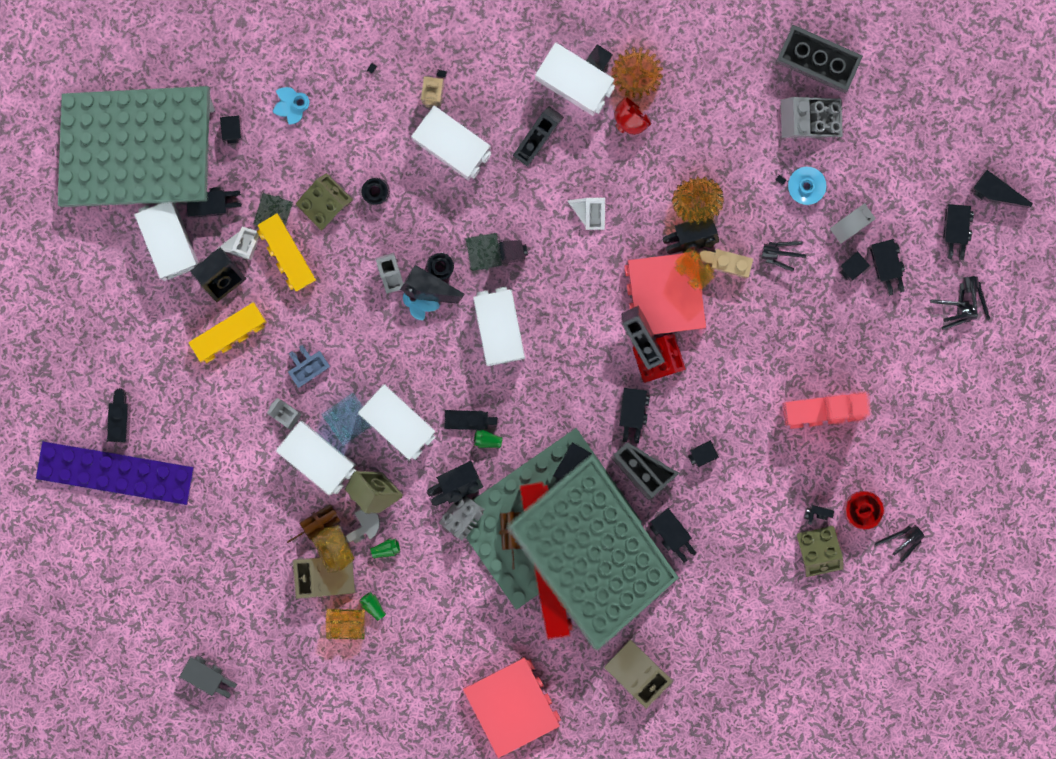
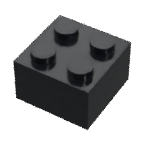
M221 247L213 251L206 259L190 270L199 284L216 302H219L247 279Z

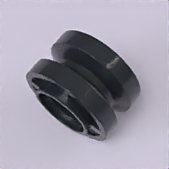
M371 178L362 186V197L371 205L382 204L389 198L390 187L381 178ZM374 186L380 188V195L378 197L373 196L371 193V189Z
M435 253L428 258L426 270L440 280H444L453 273L454 263L447 254ZM438 261H443L445 264V269L442 272H438L435 269V264Z

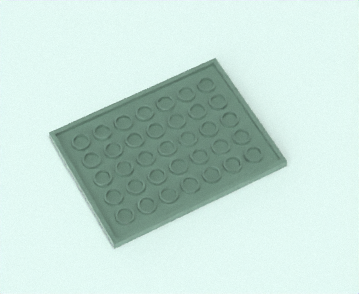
M208 86L63 93L61 98L58 206L77 207L207 201L210 88Z
M577 428L472 500L485 510L483 511L484 515H482L479 521L473 519L477 524L473 522L469 524L473 529L467 527L471 532L466 539L516 610L536 597L539 591L534 564L523 549H514L515 569L513 570L512 549L502 550L501 535H499V531H501L500 513L521 512L522 514L524 512L520 491L521 485L543 482V485L548 486L549 491L557 480V477L553 475L572 442L593 453L594 458L639 522L642 523Z
M593 455L588 456L507 526L594 650H599L679 578Z

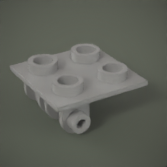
M465 496L451 505L439 524L462 541L471 532L467 527L473 529L469 524L471 522L477 524L473 519L479 521L482 515H484L483 511L485 509Z

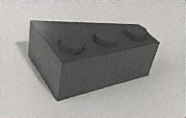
M628 442L610 457L647 500L652 499L679 474L678 471L669 468L661 461H657Z

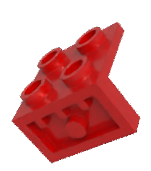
M675 334L656 339L665 362L649 370L635 346L632 347L643 383L686 370Z

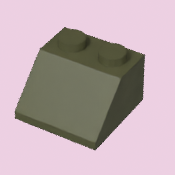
M355 471L345 488L350 498L367 514L380 513L403 496L383 472Z

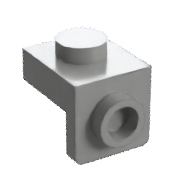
M279 398L270 405L267 412L268 415L290 430L302 415Z

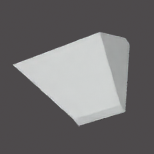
M605 198L567 200L586 226V230H605Z
M242 227L237 234L219 247L226 253L252 261L259 234L255 230Z

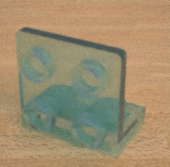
M351 393L321 414L343 446L372 426L358 413L363 408V405L354 393Z

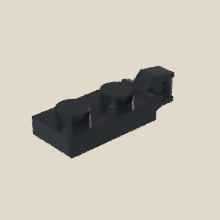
M445 410L444 429L483 430L488 429V425H498V417H488V412Z

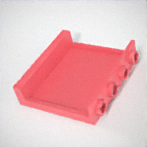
M697 252L627 261L628 265H624L625 275L630 278V284H627L628 295H632L633 302L629 303V308L640 307L653 335L706 329Z
M525 656L463 688L498 758L560 727L559 721H561L557 710L552 711L550 707L552 701L548 693H543L541 687L544 685L539 676H534L532 670L535 667L530 659L526 660Z

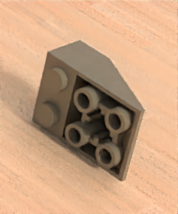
M352 555L293 560L296 599L355 593Z
M631 639L604 666L646 709L673 682Z

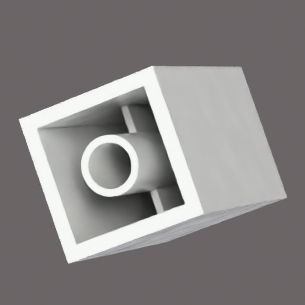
M556 42L535 74L536 81L592 116L595 113L599 114L605 105L604 98L606 96L609 98L615 89L614 78Z
M435 106L431 108L411 136L415 143L467 180H470L471 177L475 179L480 172V164L482 162L486 163L492 155L489 144Z
M174 202L156 203L154 207L149 208V206L138 209L139 213H136L135 217L160 279L166 281L192 270L199 262L176 204Z
M502 287L496 289V293L489 294L488 291L478 292L477 296L473 298L487 366L525 359L512 290Z
M385 385L358 412L409 460L411 458L415 460L422 452L420 448L424 444L429 445L435 438L433 435L435 431Z
M303 421L296 425L276 450L277 453L328 495L338 494L344 487L342 482L345 478L350 479L356 471L354 469L356 464Z

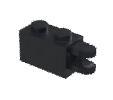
M221 187L209 188L207 201L186 202L188 217L228 215V209L241 208L242 203L233 202L227 204L226 197H238L241 193L240 191L226 192L221 190Z
M947 204L945 207L942 244H948L947 259H952L954 245H960L958 257L959 260H964L966 245L972 239V230H969L970 222H973L974 211H971V206Z
M709 214L675 225V232L666 235L662 240L664 244L678 241V243L666 248L668 254L680 251L682 253H690L703 247L715 245L719 242V236L712 215Z
M894 239L870 245L869 248L878 282H885L888 296L893 295V288L890 282L892 279H896L900 293L905 292L902 281V272H905L903 261H899L898 258L900 253L898 243H894Z
M117 388L114 391L113 403H109L107 442H129L131 404H127V392L122 388Z
M623 388L619 426L624 427L623 442H627L629 437L628 430L631 427L636 428L634 443L639 444L640 431L643 425L647 424L648 414H644L645 406H649L650 400L647 390Z
M572 442L553 475L557 477L553 487L593 453Z
M469 461L436 477L439 483L428 488L427 494L429 497L437 495L431 499L432 505L437 506L447 501L449 504L457 502L469 494L476 493L484 486L474 465Z
M666 508L650 521L652 524L650 529L656 536L660 534L664 539L661 542L667 551L672 550L676 552L683 563L687 561L686 556L679 550L683 545L688 548V551L693 556L697 554L688 542L692 537L669 508Z

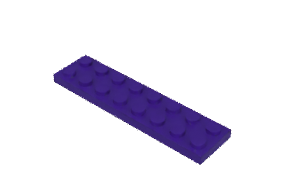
M42 441L36 479L188 505L194 467Z

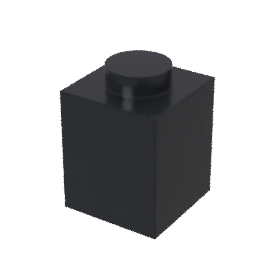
M239 115L220 117L222 141L227 142V145L239 144L238 141L243 140L241 117Z
M857 251L838 267L841 270L839 274L844 280L847 281L849 279L851 282L870 265Z
M711 440L690 449V454L688 455L692 466L696 464L697 467L719 458Z

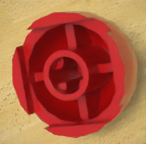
M624 97L615 107L614 119L617 122L615 126L621 133L627 132L631 135H637L646 130L652 123L646 114L643 116L639 110L640 107L628 97Z

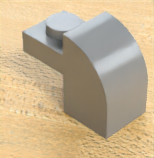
M864 203L832 226L830 230L841 244L876 218Z
M395 253L377 257L376 263L386 294L400 290L403 280Z
M360 509L355 512V515L362 527L346 535L349 543L354 541L356 544L363 540L365 533L369 539H372L380 528L378 513L367 514Z

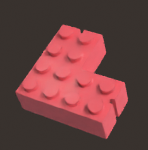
M867 392L783 403L785 426L790 425V429L802 428L803 423H809L810 427L823 425L822 421H828V424L846 422V418L847 422L866 420L865 416L870 415Z

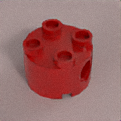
M868 491L855 492L844 503V517L855 528L863 530L872 529L881 522L884 515V505L881 499Z

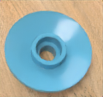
M801 167L790 176L788 190L796 202L803 205L815 204L822 199L826 192V180L824 175L816 168ZM804 183H808L810 185L809 190H805L803 188Z

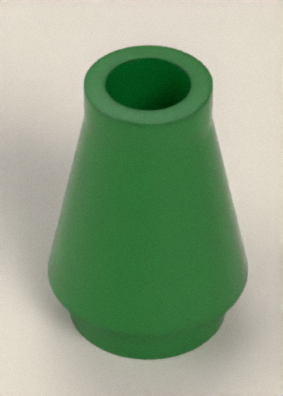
M482 429L481 431L476 430L473 445L478 446V448H501L503 437L496 436Z
M389 538L371 548V554L374 559L397 556L401 552L396 538Z
M369 592L359 600L361 603L360 607L377 621L386 615L376 594L373 595Z

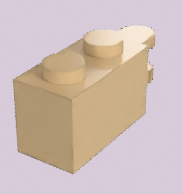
M424 76L421 101L422 104L426 105V108L431 109L433 106L442 105L443 79Z
M716 249L715 252L703 250L698 255L700 261L711 265L710 269L746 279L749 277L753 258Z

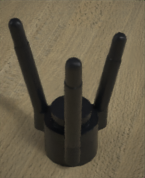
M769 242V244H764L762 259H766V263L794 271L793 267L774 259H777L778 255L806 258V254L779 251L777 247L802 245L803 242Z
M978 276L964 277L963 283H960L958 302H963L964 290H966V293L972 294L973 307L977 309L976 293L978 292L986 319L990 320ZM962 306L957 307V315H959V308H962Z
M930 300V303L962 306V308H959V315L943 319L944 322L961 320L942 326V330L978 318L977 309H974L973 304L969 305V301Z
M914 525L912 528L907 526L905 529L875 542V545L878 546L906 533L904 537L907 541L893 552V555H896L907 545H912L900 559V563H903L912 551L922 543L921 540L925 536L918 526Z

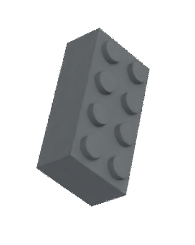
M792 25L775 63L842 93H846L863 55Z

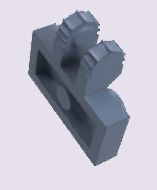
M303 344L299 346L301 353L306 357V360L300 363L293 351L289 353L297 366L288 373L298 388L331 367L321 351L310 356Z

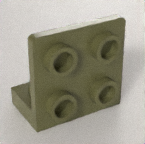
M325 173L307 189L296 202V206L320 230H323L353 199Z
M834 526L797 534L806 577L844 569L843 556Z

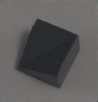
M597 44L586 62L603 71L613 54Z

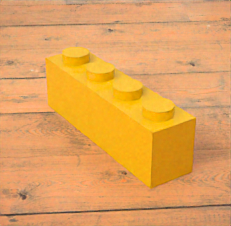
M275 214L258 224L259 229L256 231L262 240L266 239L269 244L266 248L271 257L275 256L278 263L276 265L281 274L285 272L288 277L285 281L290 290L295 289L297 292L317 281L279 214Z
M252 302L188 343L201 363L205 361L207 364L216 358L215 354L220 351L225 353L232 349L231 345L236 341L241 343L248 339V334L252 331L257 333L264 329V324L267 321L256 303Z

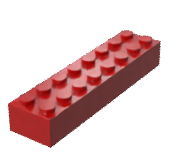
M543 482L520 486L524 511L548 492L547 485H543ZM534 565L547 640L570 636V631H573L572 619H567V610Z

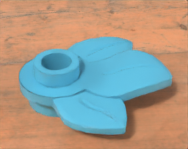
M290 87L279 88L276 90V93L281 101L276 104L273 113L281 117L287 116L289 125L299 122L303 111L309 107L310 101L308 96L304 93H296ZM302 99L304 101L303 105L298 106L297 100Z
M405 293L403 294V302L409 307L410 313L415 319L424 320L425 312L435 311L440 307L439 302L418 299L411 301Z

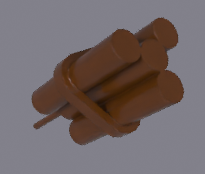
M331 504L316 513L315 511L312 512L310 517L301 521L299 524L304 531L287 541V543L306 533L309 540H312L322 533L326 534L328 529L340 523L341 520Z
M521 512L500 513L501 531H499V535H501L502 550L512 549L513 570L515 569L514 549H522V547L507 526L519 517Z

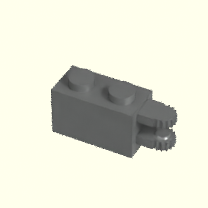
M196 655V657L191 656L179 677L211 696L217 692L229 699L231 694L219 687L221 682L233 688H236L237 684L225 677V674L222 673V668L214 664L211 667L206 664L207 660L199 655Z

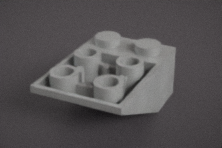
M808 97L782 99V138L843 137L841 99Z

